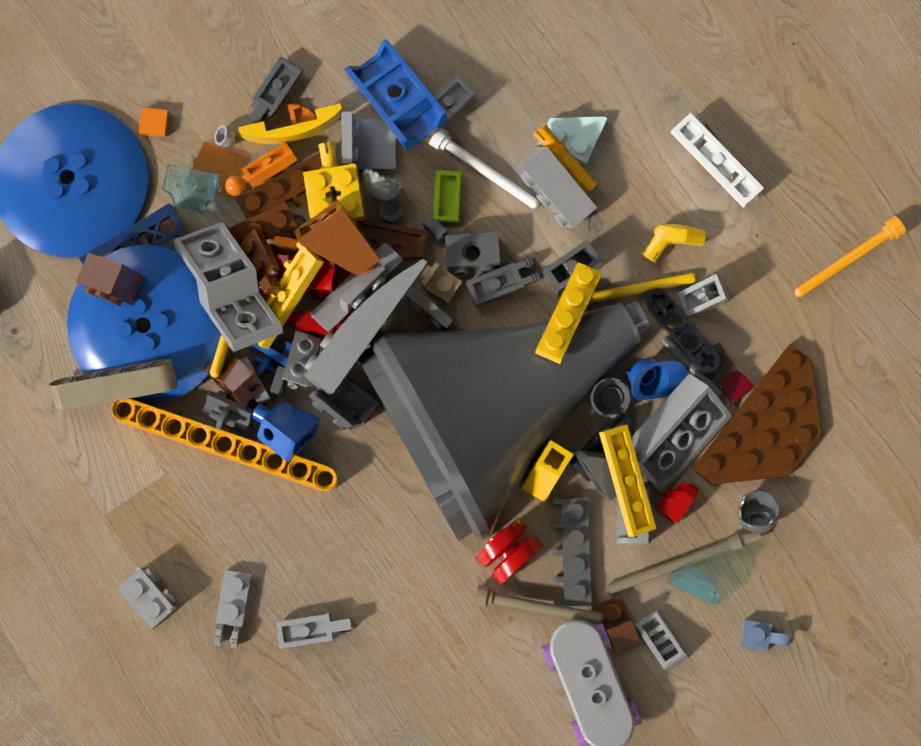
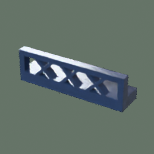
M168 203L79 257V259L84 264L88 253L98 257H105L121 249L120 246L122 245L128 247L137 246L139 236L148 232L154 233L152 245L162 246L187 230L177 215L179 213L175 206ZM171 218L178 227L177 230L170 234L159 232L161 224ZM158 235L165 236L157 241ZM133 240V244H128V243H127V242Z

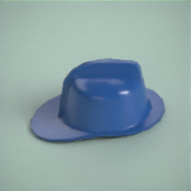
M644 358L639 360L633 368L627 369L626 375L632 386L634 398L648 400L668 397L687 377V370L679 361H657L652 358Z

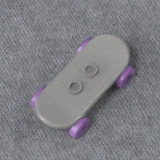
M578 619L567 621L554 631L550 645L548 643L541 647L551 672L557 670L576 720L572 721L571 724L580 746L589 744L591 746H625L634 733V727L642 724L632 698H626L607 650L612 647L602 623L593 625L585 620Z

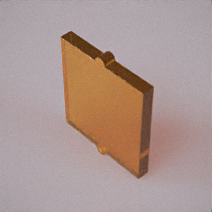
M204 141L197 158L193 159L194 165L187 181L230 198L231 195L225 189L226 180L230 176L240 175L246 158Z

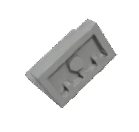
M352 111L341 112L342 166L356 164L359 170H364L365 168H372V170H395L396 137L392 134L382 118H353Z

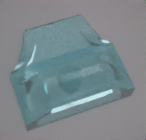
M167 164L162 190L170 195L175 207L203 212L210 202L215 201L220 175Z
M693 568L671 572L666 583L714 607L718 605L721 599L717 591L716 580Z

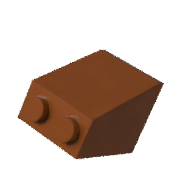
M338 199L295 230L297 241L301 246L357 276L362 273L365 275L369 274L377 268V262L380 261L374 246Z

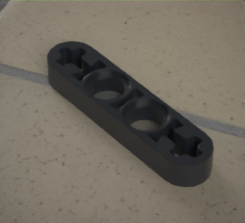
M662 289L650 291L646 297V307L698 371L705 375L716 373L720 367V356L667 292ZM653 297L657 299L663 298L662 304L668 310L663 317L660 316L663 314L659 305L652 306ZM672 315L679 316L682 320V325L678 328H671L667 324V319ZM689 335H693L698 338L699 344L697 347L690 349L684 345V339ZM703 346H705L706 349L703 350V354L708 359L714 358L713 367L709 365L702 366L703 357L700 354L697 357L693 355L699 353Z

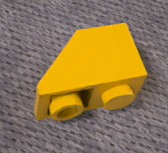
M550 440L522 489L545 502L573 457V454Z

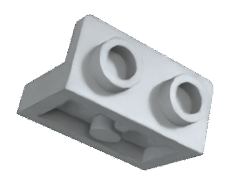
M138 567L135 570L136 572L117 589L148 626L154 629L177 609V606L173 603L176 601V598L167 588L164 590L160 588L156 583L159 578L149 567L146 570L143 567Z

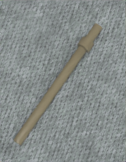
M752 532L738 536V534L727 538V541L607 584L609 592L614 594L729 551L734 553L742 550L745 545L761 540L762 536L761 533Z

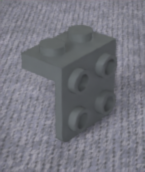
M348 375L344 377L333 394L326 396L320 390H317L309 395L313 400L312 405L322 413L327 411L334 417L332 421L343 430L361 427L380 403V401Z

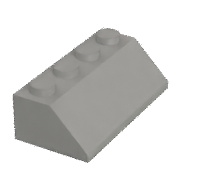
M691 374L678 385L631 437L642 477L661 494L732 417V414L711 388Z

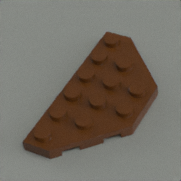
M789 344L693 466L692 470L712 485L788 477L822 434L811 359L792 344Z

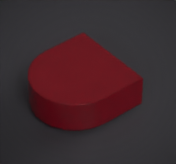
M738 371L729 372L721 382L722 391L732 404L754 387L749 379Z

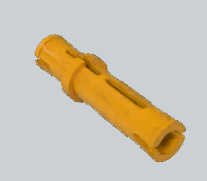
M544 124L542 128L540 127L533 134L544 147L550 149L585 193H588V190L591 191L597 185V182L592 179L565 147L566 143L563 140L560 141L547 124Z

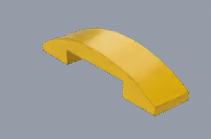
M341 103L315 109L316 120L267 131L264 121L238 127L242 139L261 144L292 143L315 136L331 127L341 118L343 110Z

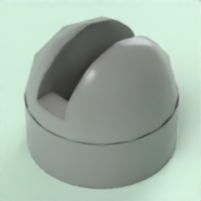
M225 125L219 126L215 133V143L222 147L233 146L236 143V140H234L237 137L236 131Z

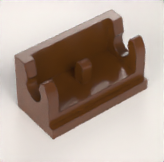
M227 351L219 377L214 378L210 375L213 361L204 369L218 387L245 408L248 402L260 391L261 385L256 383L248 390L249 385L258 377L257 374Z

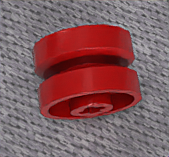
M516 518L506 528L500 529L475 556L483 567H489L498 558L500 559L501 563L492 571V577L500 585L544 546L535 535L529 536L521 544L518 543V540L527 530V526L519 518Z

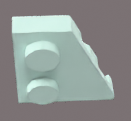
M550 118L547 125L560 141L563 140L566 143L565 147L578 162L586 165L606 124L607 118Z

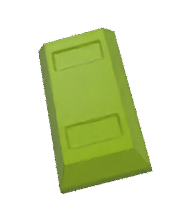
M436 170L433 217L438 222L459 223L462 171Z

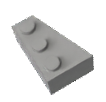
M534 147L512 166L523 182L537 194L538 200L545 207L551 209L554 213V219L561 227L575 228L597 208L548 147Z

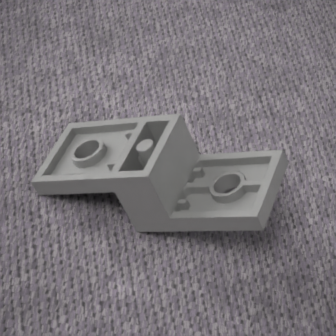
M223 222L174 239L176 250L197 280L201 305L233 352L283 333L282 324L259 293L256 268ZM206 249H211V250H213V251L206 252V251H204V250H206ZM248 320L250 323L243 324L241 322Z

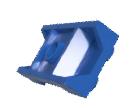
M387 39L382 41L377 54L360 66H347L344 69L349 80L361 95L365 96L407 152L449 122L446 111ZM401 88L403 91L400 96L395 98L389 96L392 89Z

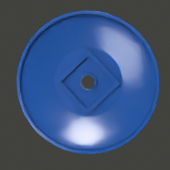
M61 104L45 108L30 115L18 124L7 136L0 148V217L15 237L40 253L60 258L81 257L134 225L144 209L149 190V169L144 151L135 135L122 121L100 108L83 104ZM65 172H74L75 179L72 183H62V175Z
M137 245L119 249L106 255L105 258L121 263L145 277L132 306L124 302L121 307L103 298H97L83 292L85 287L80 284L77 285L68 309L67 332L72 353L79 367L86 374L156 360L171 359L178 387L162 393L129 399L143 404H157L174 400L192 391L209 375L204 368L214 360L221 337L220 331L200 303L196 278L180 254L169 248ZM142 317L147 318L151 323V328L146 333L139 331L137 327L138 320Z

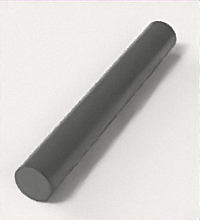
M668 335L660 342L677 361L685 366L692 376L708 385L717 397L723 393L707 375L698 371Z

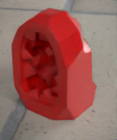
M681 483L677 488L667 490L656 506L655 511L669 521L678 524L699 492L698 487L692 483Z

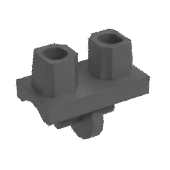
M222 390L216 393L210 391L207 394L206 404L201 415L216 421V429L222 430L224 426H227L245 434L254 411L253 404L248 402V405L244 408L241 404L230 400L231 397Z

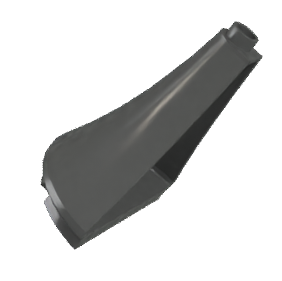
M633 301L626 306L618 302L584 312L560 364L535 354L536 348L550 320L515 327L474 331L418 332L379 329L369 343L370 347L362 352L358 361L457 541L472 533L476 539L485 540L492 536L521 482L565 420L591 393L594 385L603 379L624 357L640 344V334L649 330L651 326L637 301Z

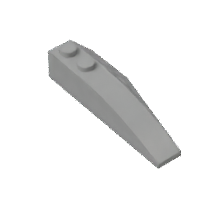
M422 259L395 276L365 300L334 334L329 332L320 344L323 347L318 356L313 354L304 366L307 369L304 376L323 394L328 396L334 393L424 268L427 261Z

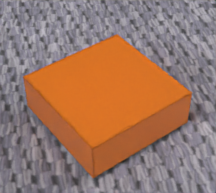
M142 108L139 134L166 137L169 111Z
M275 236L273 245L277 251L297 254L300 250L296 246L298 242L296 239Z

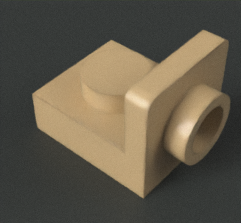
M436 261L432 267L427 265L420 276L422 288L446 304H449L462 284L460 279L441 268L440 264Z

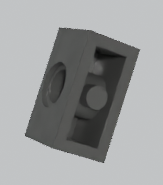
M498 232L445 236L448 272L453 271V275H465L469 273V270L479 269L480 273H488L494 271L495 268H500ZM469 249H477L480 252V256L476 260H469L465 254Z
M587 240L543 269L542 276L557 297L564 292L578 262L595 270L601 267L602 260Z

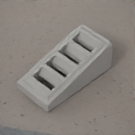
M657 610L634 624L665 672L670 671L688 659L687 654ZM657 621L660 625L648 633L645 632L646 628ZM662 631L666 633L664 636H662L655 642L651 641V638L658 635ZM670 640L672 642L671 645L659 652L657 650L658 647ZM677 650L678 654L665 661L663 657Z

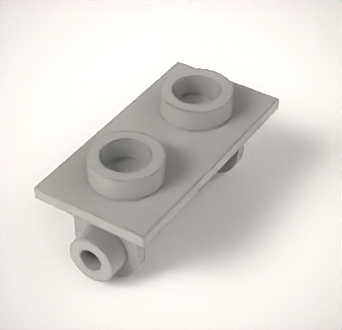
M299 331L295 332L282 379L288 382V387L297 389L298 385L308 386L309 380L304 376L307 369L304 366L313 354L317 356L321 342L320 338Z

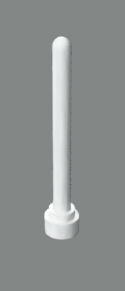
M441 127L435 132L429 142L431 146L437 150L439 148L443 151L445 149L529 207L533 209L538 207L539 201L453 142L447 130Z

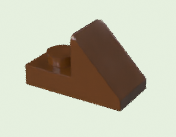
M620 595L595 605L596 611L604 615L602 624L616 655L641 645L632 619L630 620Z

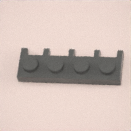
M588 498L550 499L551 505H561L562 523H551V529H562V550H552V556H563V577H553V583L564 582V601L557 600L554 601V604L567 607L592 606Z

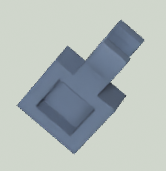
M744 620L740 647L768 651L769 643L789 646L790 635L771 632L772 624Z

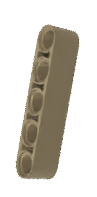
M171 359L156 360L70 376L49 383L57 411L162 393L178 387Z

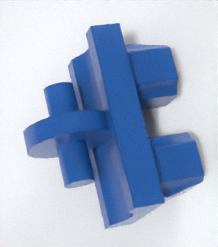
M278 335L269 349L260 347L258 343L253 344L252 348L266 356L264 359L256 355L253 359L255 363L260 365L257 373L263 376L269 371L275 375L278 367L272 364L273 361L285 368L292 344L286 342L280 353L272 349L279 338Z

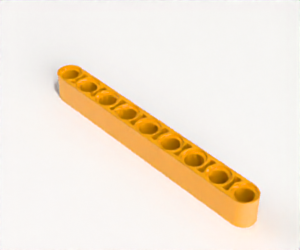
M132 399L118 400L112 404V415L124 424L322 492H331L338 485V475L328 466L295 456L289 462L282 458V465L278 469H271L269 467V460L278 454L266 445ZM125 404H130V415L121 417L119 413L120 408ZM148 413H155L157 417L156 422L151 426H146L144 422L145 416ZM180 421L182 426L180 432L175 435L169 432L171 423ZM198 430H205L207 434L205 441L202 443L194 441V435ZM225 438L231 439L232 447L230 450L221 452L219 450L220 441ZM248 447H255L257 449V456L253 460H246L244 458V451ZM298 464H305L308 469L307 474L302 478H297L294 475V468ZM326 472L331 473L333 476L332 483L326 487L319 484L320 475Z

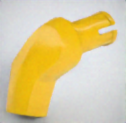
M658 225L654 229L655 232L653 234L655 236L642 252V255L656 264L668 244L702 246L705 243L706 232L703 229L688 225Z

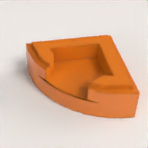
M287 104L292 125L317 119L309 109L298 104Z

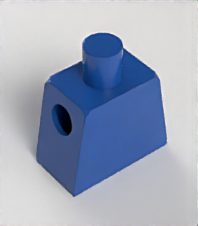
M280 402L272 410L259 404L252 413V418L261 423L257 434L258 439L287 462L294 458L315 438L321 418L287 402Z

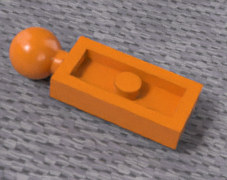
M284 142L242 168L241 171L244 175L230 176L226 180L225 189L230 195L239 196L244 193L246 185L249 183L252 188L264 184L276 173L288 169L297 159Z

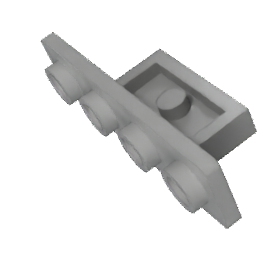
M383 243L376 250L380 258L376 269L366 275L362 273L357 276L352 273L311 312V317L327 332H331L354 309L356 310L372 291H377L385 283V279L403 262V258L387 243Z

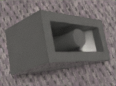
M583 450L574 452L599 494L610 501L614 499L617 494L605 453Z

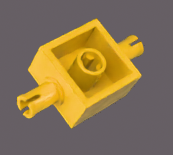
M327 142L329 153H327L325 143L319 144L322 168L303 172L310 219L333 202L329 196L333 195V191H337L341 194L337 196V199L355 222L367 220L359 168L356 164L338 165L335 142Z

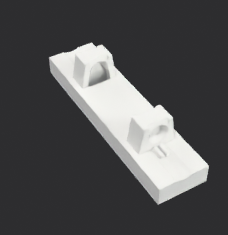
M692 113L672 129L671 134L743 208L764 189ZM735 172L732 178L728 181L727 179Z

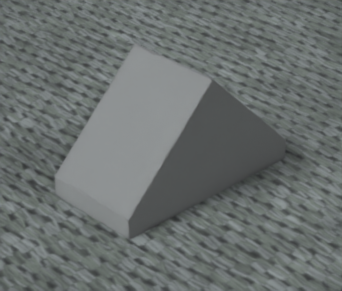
M720 273L678 292L687 317L721 306L729 299Z

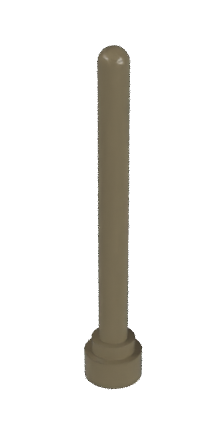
M479 584L477 588L475 606L486 607V605L491 606L493 603L598 624L604 621L602 613L498 594L485 585Z

